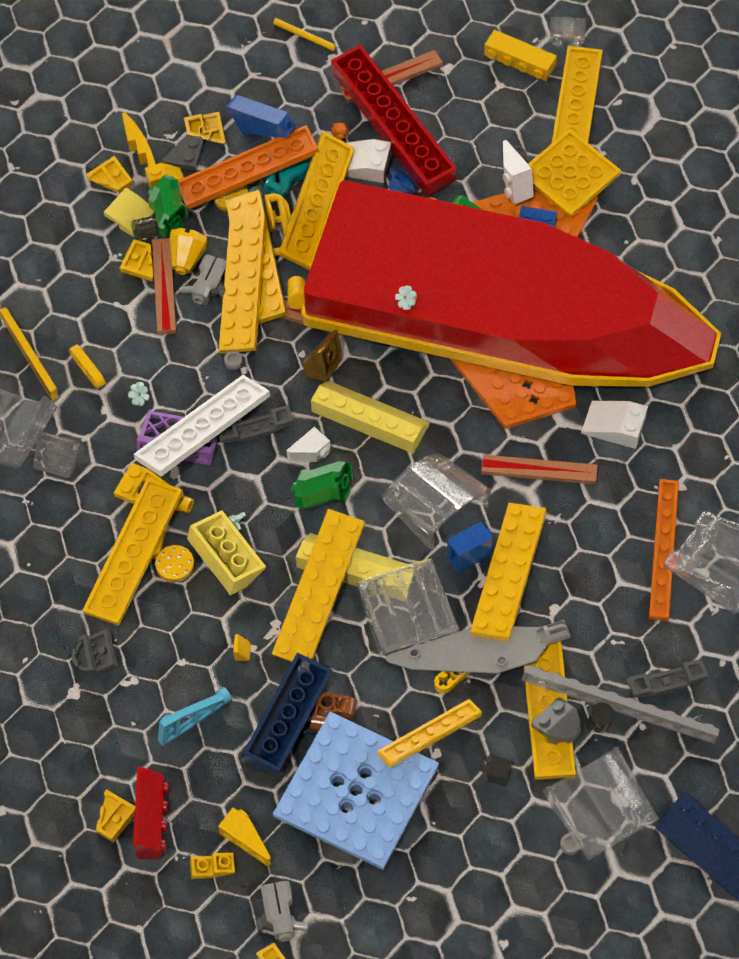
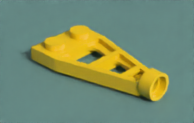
M131 463L115 489L114 496L134 504L139 495L138 491L147 477L165 484L168 483L149 469ZM182 494L175 511L189 513L193 507L194 499Z

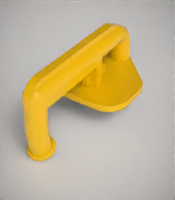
M279 194L264 195L270 233L274 232L276 223H281L284 236L291 219L289 204ZM277 201L280 216H276L275 210L272 211L270 202ZM280 247L273 248L275 256H280L278 255Z

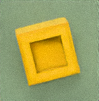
M236 634L233 649L234 659L236 661H249L251 643L241 635Z

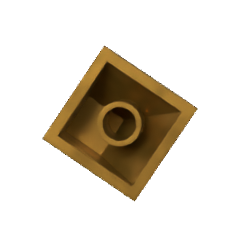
M333 330L304 360L303 369L305 370L306 378L326 382L343 358L338 330Z

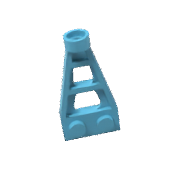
M222 687L216 691V695L176 711L171 715L167 714L159 721V743L164 746L207 718L223 705L229 703L231 696L228 690ZM190 716V719L180 725L181 719Z

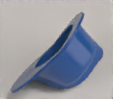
M396 167L390 168L392 174L389 184L390 190L413 194L414 191L418 192L409 175Z

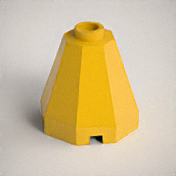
M184 228L171 230L172 268L176 270L177 274L186 275L192 272L207 250L209 243L207 236L194 230L186 233Z

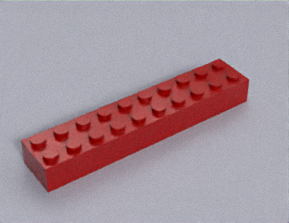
M361 44L331 60L332 74L383 141L391 142V151L426 197L457 180V168Z

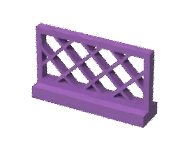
M148 411L142 431L136 440L137 451L161 435L156 429L162 426L169 429L168 423L178 422L184 417ZM151 418L159 419L161 422L152 425L150 420ZM152 431L156 435L155 437L145 436ZM219 435L209 441L210 447L202 446L183 461L211 465Z

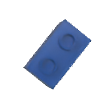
M481 521L449 538L447 541V558L458 574L491 556L493 534L489 528H485Z

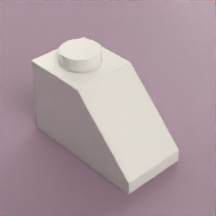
M313 427L287 449V459L290 462H317L330 453V440Z

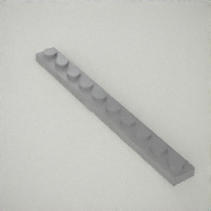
M526 665L522 681L712 744L715 743L720 729L715 728L712 724H703L691 717H682L672 711H664L654 705L637 702L633 698H624L618 696L615 692H606L594 685H585L576 679H567L557 673L543 671L536 666Z

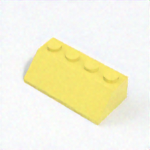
M223 511L190 525L188 541L230 595L247 588L266 568Z

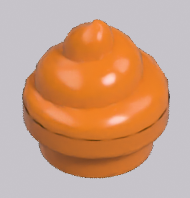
M334 123L331 128L332 135L341 141L349 132L347 124Z

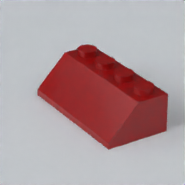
M137 767L133 845L137 859H162V852H166V839H163V832H167V820H164V813L168 812V801H164L165 794H168L169 784L165 782L164 774L144 767Z

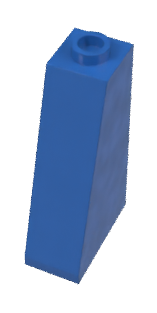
M235 95L226 106L235 123L244 134L287 138L296 127L288 112L239 95Z

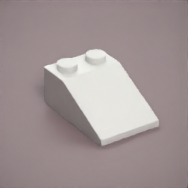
M376 139L348 142V145L354 147V151L345 177L384 183L391 159V142Z
M507 140L503 141V180L506 187L504 193L508 199L510 198L514 204L534 197L532 169Z
M592 401L581 434L636 449L646 420L648 406L631 401Z

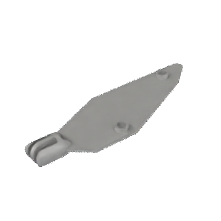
M564 619L542 627L514 626L509 642L471 636V628L391 653L386 656V661L411 670L499 674L536 662L547 645L569 639L571 635Z

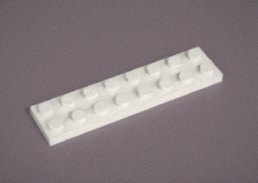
M242 375L134 453L135 460L159 476H163L269 398L270 391Z

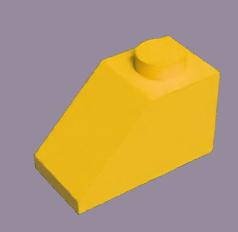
M158 163L145 168L146 181L149 188L155 186L165 174L173 176L177 180L184 178L179 167L169 164Z

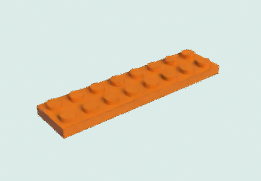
M305 125L292 131L287 138L277 137L178 180L180 194L189 210L310 158L316 152H319V149L308 126Z

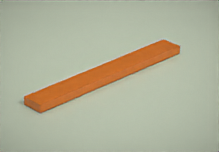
M659 480L649 608L650 620L669 621L679 481Z

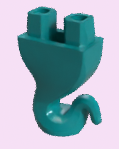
M312 157L277 171L280 184L275 182L274 173L261 178V180L266 179L264 183L266 192L268 194H279L282 197L286 196L293 183L305 179Z

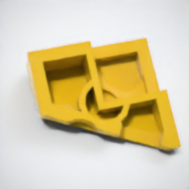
M220 112L206 115L198 114L184 118L188 136L226 144Z

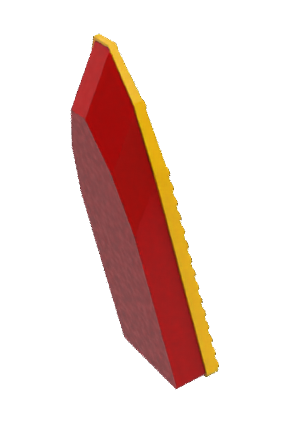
M346 180L339 183L304 287V304L301 311L303 324L311 328L329 332L338 330V334L571 386L650 387L707 370L714 366L721 332L674 288L635 270L612 253L551 225ZM411 286V291H416V303L409 310L400 308L398 306L400 300L395 299V295L400 294V287Z

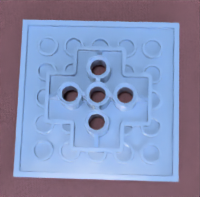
M329 712L273 812V817L384 870L432 780L439 763L416 753L389 768L377 755V752L393 741ZM369 774L371 777L364 779L361 775ZM336 782H341L343 784L338 787L333 786V784ZM353 791L361 792V794H358L356 796L352 795L351 793ZM376 799L379 803L373 805L370 804V801ZM344 808H350L352 810L347 813L342 812Z

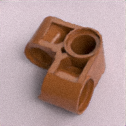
M329 692L322 693L318 698L310 729L319 731L329 712L353 721L358 701L350 696H341ZM324 702H330L332 705L329 707H324L322 704Z

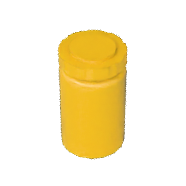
M300 276L291 277L287 283L288 305L293 309H301L304 304V287L306 283Z

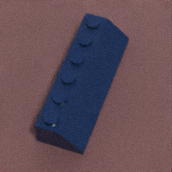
M297 652L242 754L241 761L261 771L279 773L333 670Z
M684 792L670 806L655 829L739 901V838Z

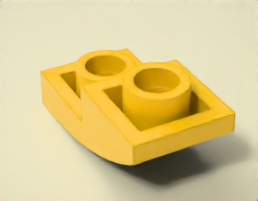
M213 853L212 856L191 857V879L213 878L234 874L233 853Z

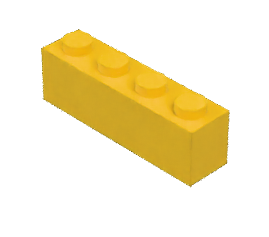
M494 30L485 43V56L516 68L521 72L533 75L538 79L547 81L556 67V55Z

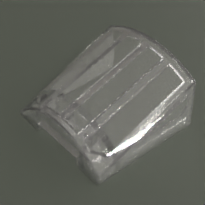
M0 389V465L12 468L21 467L57 409V406L50 399L43 396L41 402Z
M436 453L426 456L408 467L391 483L381 498L432 550L434 548V533L462 507L476 498L486 508L490 506L491 489L442 454Z
M704 511L695 522V530L678 551L673 550L663 564L668 570L733 614L739 612V524Z
M432 559L393 568L356 581L380 657L401 648L459 632Z
M617 747L576 771V777L564 778L542 790L587 860L592 859L659 820Z

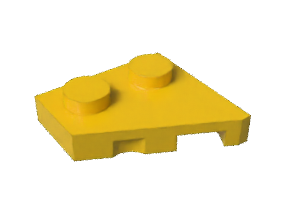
M115 156L86 174L90 181L117 193H121L125 188L134 184Z
M134 239L120 266V272L153 282L151 244Z
M106 789L104 792V804L100 809V819L97 822L96 831L114 843L135 816V806Z

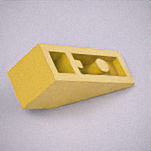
M232 808L219 824V834L270 867V855L254 828L249 815L241 809L238 811Z

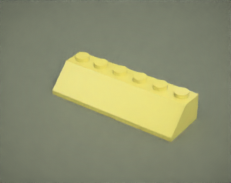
M330 381L319 385L311 399L312 412L413 454L430 425V422Z
M310 533L302 541L296 555L297 568L305 569L318 535ZM356 548L343 582L407 603L420 568Z

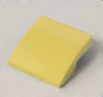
M125 188L104 211L105 217L119 224L121 230L133 237L155 214V211L149 207L145 200L128 188Z

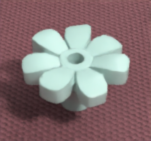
M411 286L400 287V294L395 295V299L400 300L398 306L404 310L411 309V306H414L416 303L417 294L416 291H411Z
M143 382L131 385L132 391H129L128 397L133 398V405L143 406L145 404L144 401H148L150 397L148 394H145L148 392V388L144 386Z
M242 512L238 515L229 516L228 519L237 530H240L239 521L246 515L245 512Z

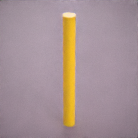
M274 19L273 24L331 51L336 49V45L280 19Z

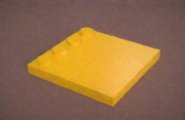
M570 128L528 163L532 169L533 188L570 218L621 175V170Z

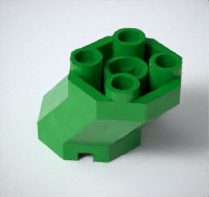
M165 174L155 186L149 189L148 195L150 197L148 201L149 207L156 214L159 235L167 238V236L170 237L171 230L183 227L184 223L182 220L183 218L187 219L189 214L188 207L181 200L178 180L173 176Z
M337 461L310 471L301 470L297 482H294L292 485V493H295V507L313 509L337 500L346 501L352 486L348 485L349 480H353L351 463Z

